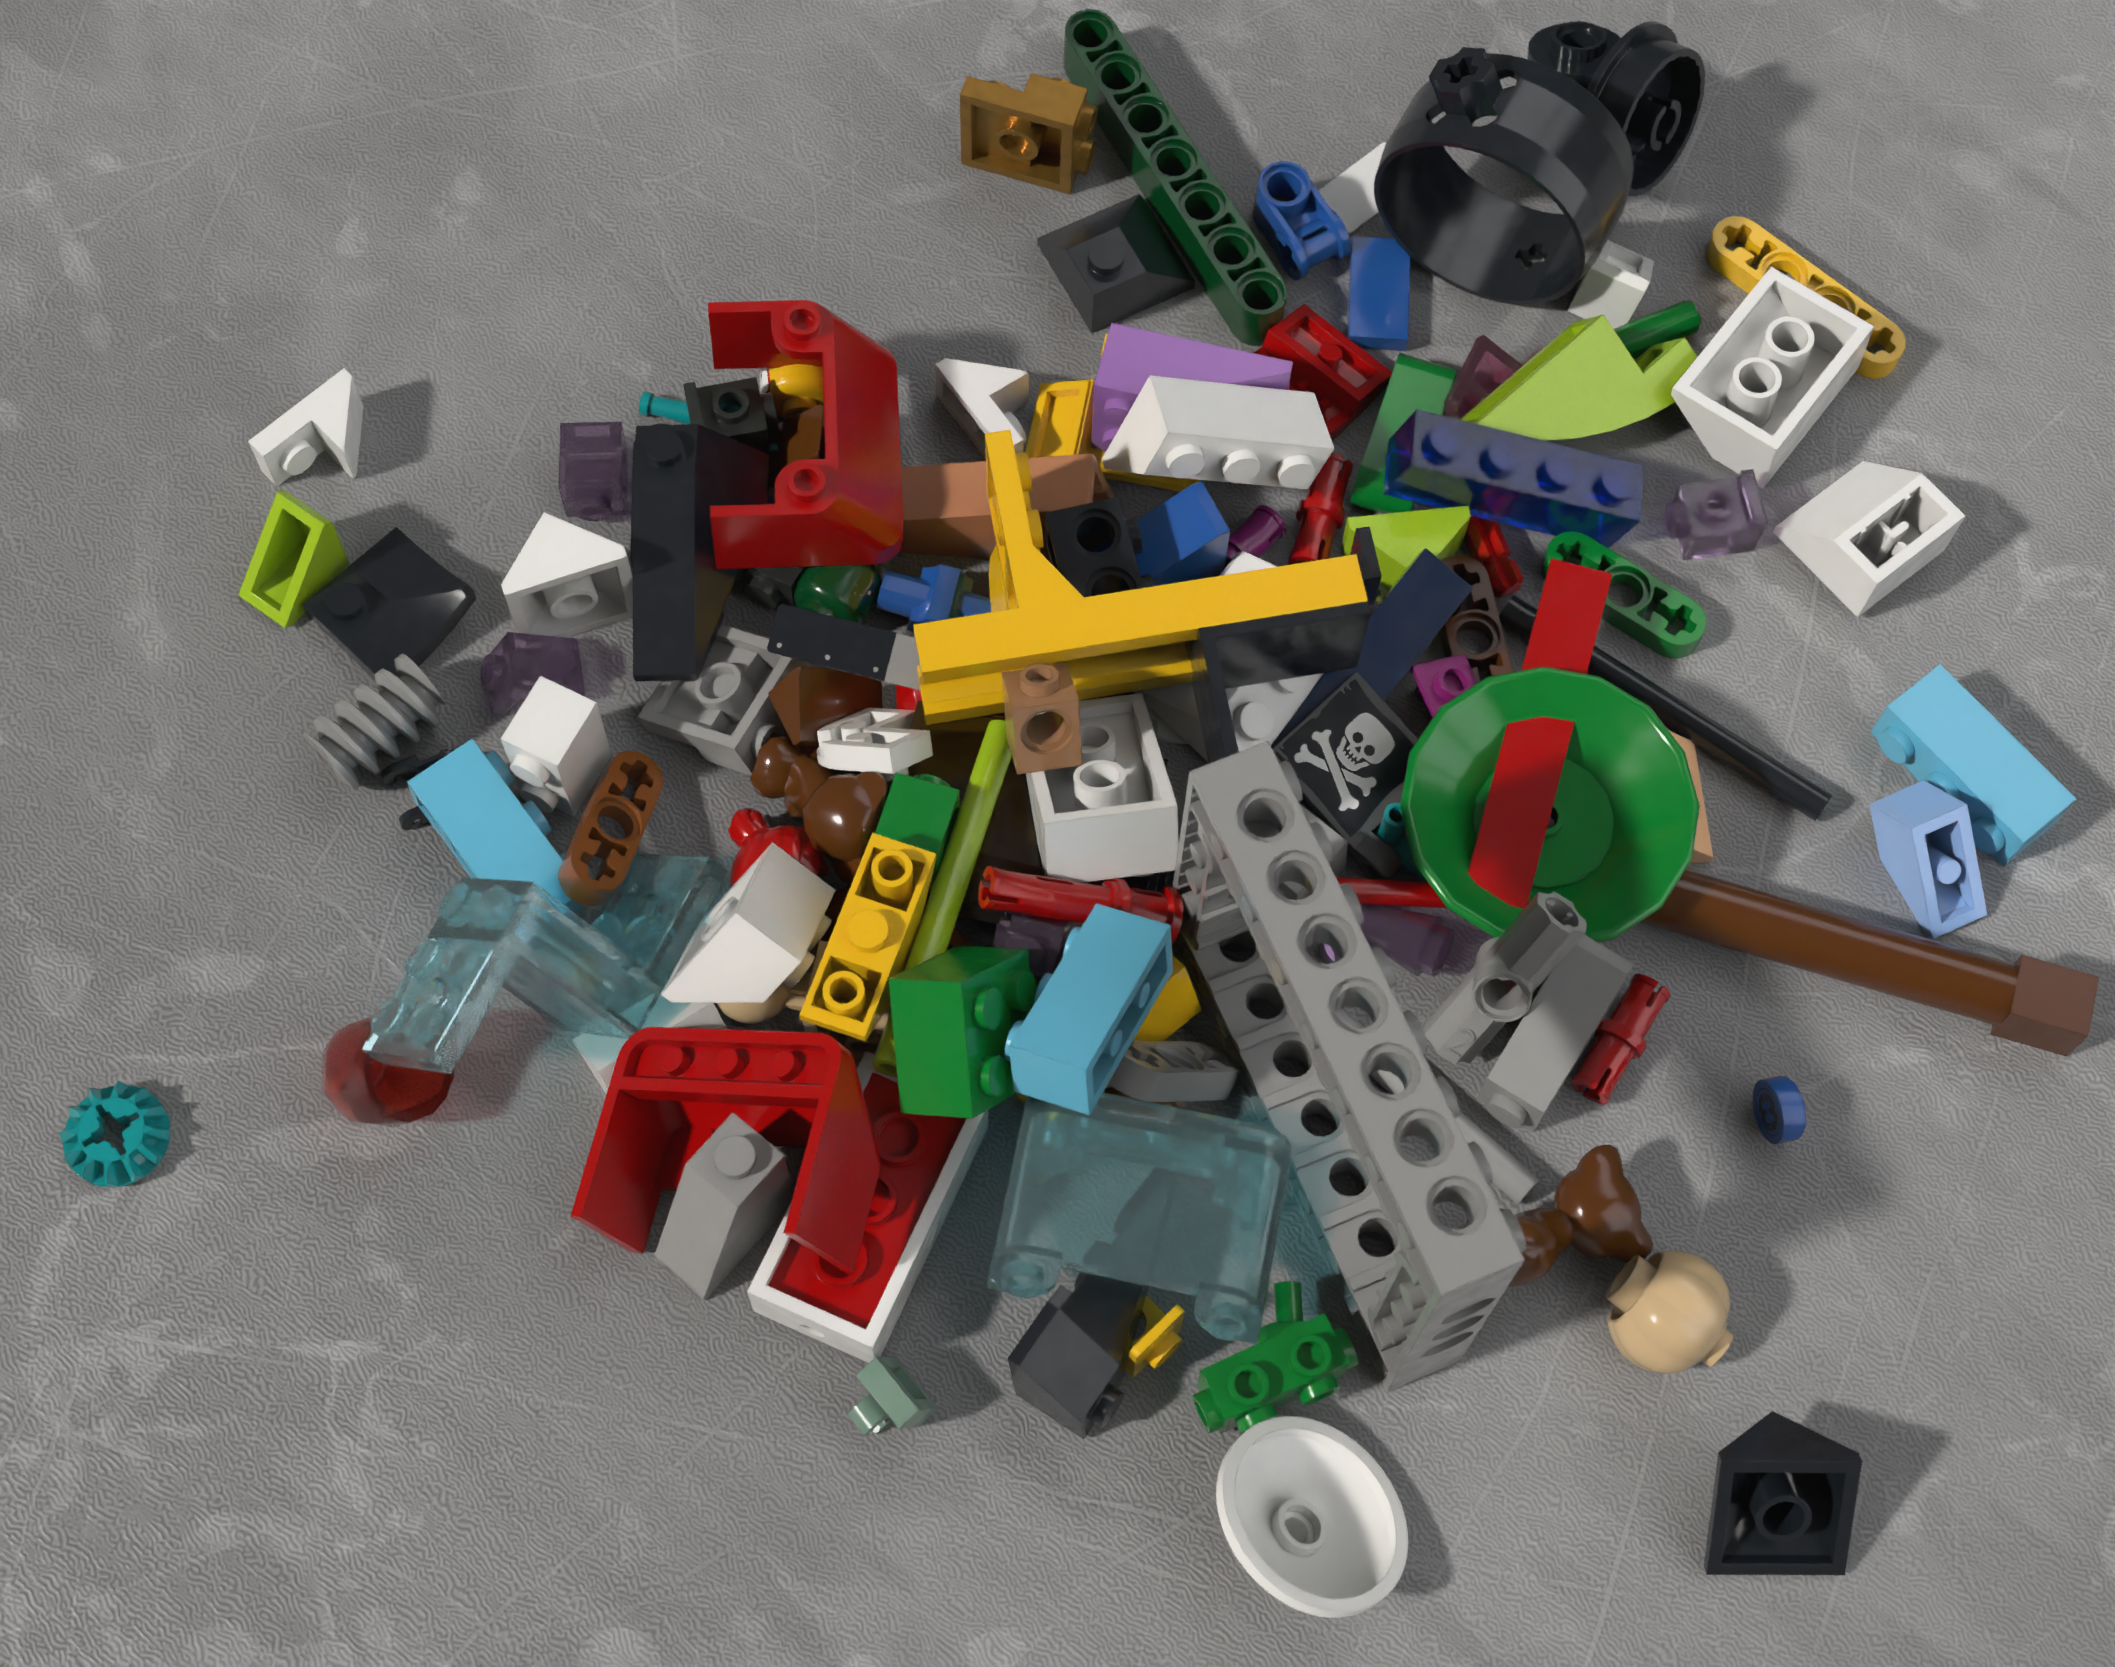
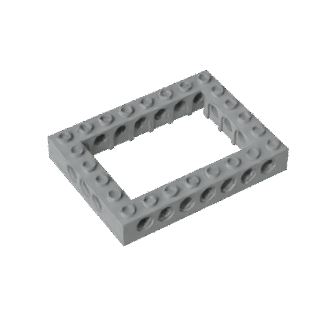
M1269 741L1189 771L1172 888L1178 890L1183 899V919L1179 934L1174 942L1227 1054L1234 1058L1242 1067L1238 1077L1379 1379L1386 1393L1461 1360L1525 1261L1521 1252L1526 1250V1241L1514 1214L1508 1208L1500 1211L1488 1184L1492 1183L1493 1178L1490 1165L1483 1150L1475 1141L1467 1144L1455 1120L1459 1116V1106L1452 1087L1444 1076L1434 1077L1423 1055V1052L1427 1050V1043L1418 1019L1410 1010L1402 1012L1391 990L1395 986V978L1387 956L1379 946L1370 948L1361 930L1360 925L1364 921L1363 912L1354 890L1347 883L1340 886L1329 865V862L1333 860V855L1325 831L1318 822L1309 824L1299 804V801L1302 800V790L1293 767L1288 761L1279 763ZM1282 882H1297L1307 889L1310 896L1301 900H1291L1280 895L1277 890ZM1317 943L1327 944L1338 952L1341 959L1331 964L1319 963L1309 956L1306 948ZM1237 944L1248 949L1252 957L1244 962H1233L1225 958L1220 949L1226 945ZM1256 1000L1268 1001L1277 1008L1279 1015L1272 1019H1260L1250 1013L1247 1005ZM1343 1007H1358L1369 1015L1372 1024L1361 1029L1351 1028L1340 1020L1337 1011ZM1282 1057L1296 1058L1305 1066L1307 1073L1300 1077H1287L1276 1069L1274 1061ZM1380 1070L1391 1072L1401 1080L1404 1090L1392 1095L1381 1093L1370 1083L1368 1075ZM1312 1114L1322 1115L1330 1120L1335 1132L1328 1136H1315L1305 1129L1301 1119ZM1413 1135L1423 1137L1435 1148L1437 1157L1425 1162L1414 1160L1404 1152L1400 1140ZM1342 1172L1351 1174L1359 1180L1363 1192L1351 1197L1341 1195L1332 1187L1329 1178L1334 1174ZM1442 1202L1455 1203L1465 1211L1469 1222L1453 1229L1447 1228L1435 1217L1433 1206ZM1367 1232L1379 1233L1390 1243L1392 1253L1384 1257L1371 1256L1361 1248L1358 1237Z

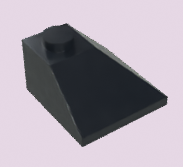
M1141 194L1037 238V245L1091 334L1110 326L1111 323H1117L1195 288V280Z

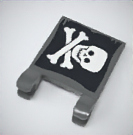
M1356 671L1276 744L1272 750L1279 763L1288 761L1291 764L1301 786L1302 798L1331 829L1348 841L1347 847L1364 873L1370 879H1384L1390 877L1400 867L1402 863L1401 858L1387 843L1371 831L1381 823L1385 808L1389 804L1401 803L1409 753L1418 739Z

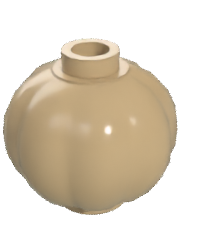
M1666 1250L1654 1253L1647 1261L1639 1255H1635L1621 1268L1606 1292L1605 1298L1613 1304L1612 1311L1608 1317V1327L1612 1340L1626 1359L1643 1370L1661 1374L1681 1373L1701 1361L1708 1367H1711L1721 1359L1733 1340V1334L1725 1329L1731 1303L1728 1286L1722 1275L1709 1262L1698 1255L1684 1251Z

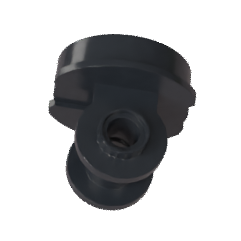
M1570 21L1568 23L1552 25L1534 34L1528 44L1527 59L1550 67L1580 84L1608 109L1623 130L1631 148L1634 165L1633 179L1628 196H1640L1653 189L1668 174L1680 157L1696 124L1705 87V70L1700 55L1695 50L1677 44V38L1672 29L1655 21L1641 23L1622 37L1601 26L1581 21Z

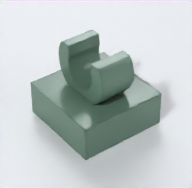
M897 1356L875 1357L856 1375L870 1394L862 1399L848 1415L864 1435H868L871 1431L879 1434L892 1422L899 1429L920 1427L939 1408Z

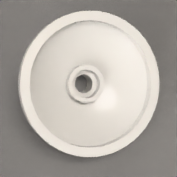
M1283 1416L1255 1424L1246 1430L1225 1454L1218 1472L1216 1484V1501L1220 1523L1238 1561L1248 1574L1269 1594L1286 1605L1307 1614L1327 1618H1343L1363 1613L1372 1608L1396 1586L1405 1568L1408 1553V1530L1403 1507L1383 1469L1356 1441L1325 1423L1309 1418Z

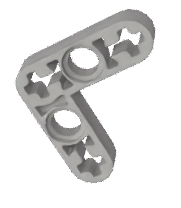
M1034 975L1035 980H1036V991H1037L1038 985H1039V983H1040L1042 977H1039V976ZM1133 1039L1108 1084L1132 1098L1147 1102L1228 1099L1242 1071V1067L1225 1052L1201 1042L1137 1041Z

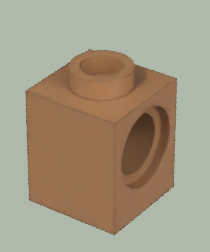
M1067 663L1057 665L1033 664L1021 670L1002 672L1006 737L1017 775L1082 765L1079 699Z

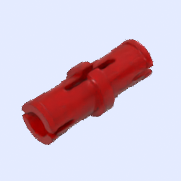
M1331 453L1310 485L1306 500L1302 499L1299 501L1296 518L1299 521L1298 532L1291 555L1289 556L1288 565L1297 564L1300 560H1302L1301 563L1329 559L1336 528L1341 529L1346 514L1342 507L1343 498L1353 470L1352 462L1349 459L1343 462L1344 456Z
M1634 974L1630 980L1629 987L1611 1017L1605 1020L1602 1019L1594 1033L1598 1039L1577 1074L1570 1081V1085L1577 1092H1580L1584 1086L1587 1087L1582 1095L1595 1103L1606 1105L1631 1059H1636V1057L1639 1059L1647 1047L1644 1037L1663 1005L1671 997L1669 990L1665 986H1660L1657 992L1653 991L1659 983L1655 979L1643 974Z

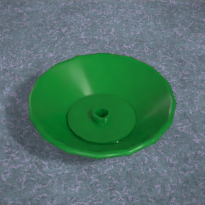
M1542 666L1486 677L1441 706L1409 753L1400 810L1412 860L1447 909L1492 937L1501 936L1524 908L1510 906L1477 885L1469 875L1468 870L1507 724L1541 716L1574 721L1550 815L1554 820L1555 826L1546 831L1528 904L1538 892L1551 894L1555 891L1571 901L1577 912L1586 920V933L1584 935L1598 943L1614 940L1662 908L1692 861L1700 805L1685 751L1650 706L1600 676Z

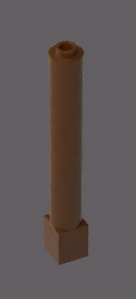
M1687 869L1662 908L1639 922L1992 1024L1990 1035L2067 1057L2089 1035L2099 981L2098 976L2021 955L2015 963L2007 962Z

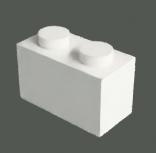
M542 676L538 678L501 737V742L510 763V769L517 782L520 796L526 802L532 800L539 810L548 813L553 812L554 808H557L574 817L612 756L597 702Z

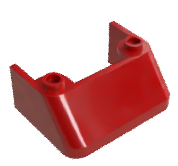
M812 301L708 302L714 369L779 368L794 364L823 367L825 459H803L785 466L775 481V504L710 506L716 569L875 565L885 563L894 558L903 545L904 522L897 363L893 354L868 335L822 305Z
M647 1027L637 1031L628 1038L617 1057L570 1217L628 1251L644 1254L661 1191H677L686 1163L723 1122L734 1113L774 1147L806 1148L783 1233L842 1271L854 1272L880 1173L881 1159L852 1053L830 1035L813 1032Z

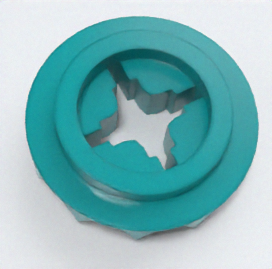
M117 1081L115 1086L103 1089L90 1088L88 1097L77 1106L69 1107V1119L64 1131L59 1132L63 1143L64 1160L80 1178L96 1186L114 1188L133 1184L146 1177L158 1166L168 1149L171 1127L164 1106L146 1088L129 1086ZM109 1115L120 1125L131 1124L122 1132L125 1141L122 1145L127 1153L122 1154L108 1141L98 1143L97 1140L106 1134L103 1125L106 1122L104 1116Z

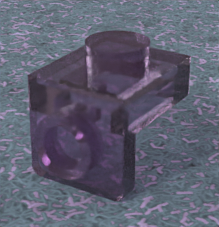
M507 632L491 653L485 656L481 666V686L485 692H488L491 713L505 715L517 700L525 701L540 676L584 696L585 688L578 639Z

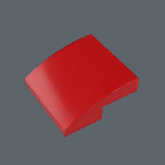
M1305 304L1270 328L1262 347L1254 352L1255 354L1293 362L1289 390L1315 393L1332 441L1375 400L1389 384L1392 375L1389 369Z

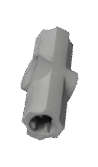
M1555 891L1551 894L1538 892L1501 936L1489 939L1481 945L1476 955L1475 966L1425 1023L1424 1035L1433 1045L1436 1054L1454 1065L1458 1062L1471 1063L1506 1022L1517 1020L1528 1012L1532 1004L1533 992L1586 933V920L1577 912L1571 901ZM1498 978H1508L1511 980H1500Z

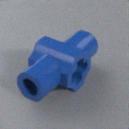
M939 564L936 567H923L920 578L886 569L875 609L908 617L907 630L914 633V624L991 612L990 597L971 592L974 580L966 577L960 569Z

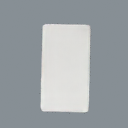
M1386 142L1381 143L1319 190L1328 206L1341 218L1348 233L1354 232L1379 213L1374 197V181Z

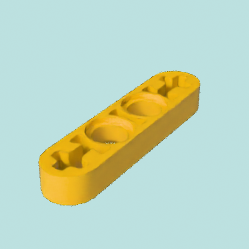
M1731 216L1722 219L1716 224L1706 247V257L1709 264L1717 272L1747 294L1753 290L1770 267L1789 273L1795 281L1874 326L1867 346L1871 347L1877 342L1883 345L1885 350H1879L1873 354L1866 349L1860 366L1855 373L1865 378L1878 379L1886 377L1894 371L1906 348V339L1903 331L1894 322L1754 221L1746 217ZM1736 241L1745 246L1744 248L1738 247L1734 251L1725 247L1726 244L1731 246ZM1759 256L1763 257L1757 270L1750 267L1752 263L1754 265L1757 263Z

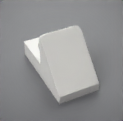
M947 358L936 363L937 397L985 459V433L1011 430L1015 454L1023 453L1026 435L1020 422L1012 413L1026 405L1029 401V374L1018 369Z
M343 368L248 441L261 471L276 486H279L290 476L301 474L307 470L314 462L316 456L323 451L353 479L356 477L363 404L352 375Z

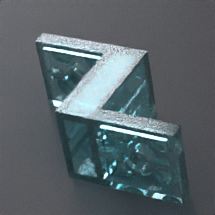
M637 853L630 864L624 881L615 891L603 914L595 919L591 925L535 882L462 877L460 882L453 886L442 899L439 906L440 916L426 940L416 946L409 955L405 964L406 974L392 998L383 1003L376 1011L371 1022L372 1032L361 1050L382 1064L452 1074L501 986L562 1031L628 1039L642 1029L728 870L708 856Z

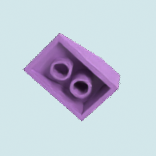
M1111 323L1094 383L1091 448L1103 450L1104 452L1107 451L1150 375L1289 390L1293 362Z

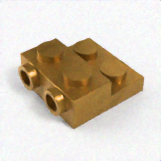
M1031 73L1024 91H1021L999 81H984L967 76L960 93L961 164L1070 195L1078 173L1087 175L1093 162L1096 141L1091 140L1090 137L1096 123L1098 106L1087 103V88L1074 85L1063 78H1048Z

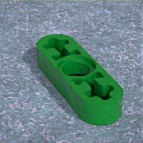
M1574 531L1564 532L1555 536L1550 541L1541 564L1544 580L1551 558L1562 561L1569 559L1571 555H1575L1581 559L1580 566L1596 570L1601 569L1604 572L1612 573L1610 585L1626 583L1635 588L1639 594L1640 602L1631 607L1616 605L1607 595L1601 619L1667 658H1682L1691 654L1696 649L1707 624L1706 615L1697 602L1583 533ZM1653 601L1658 606L1655 612H1652L1649 620L1646 621L1642 617L1645 615L1650 602ZM1677 618L1686 623L1684 630H1680L1674 636L1666 631V627Z

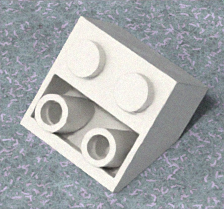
M1862 461L1778 524L1773 533L1858 618L1941 554L1956 533L1965 515L1923 473Z

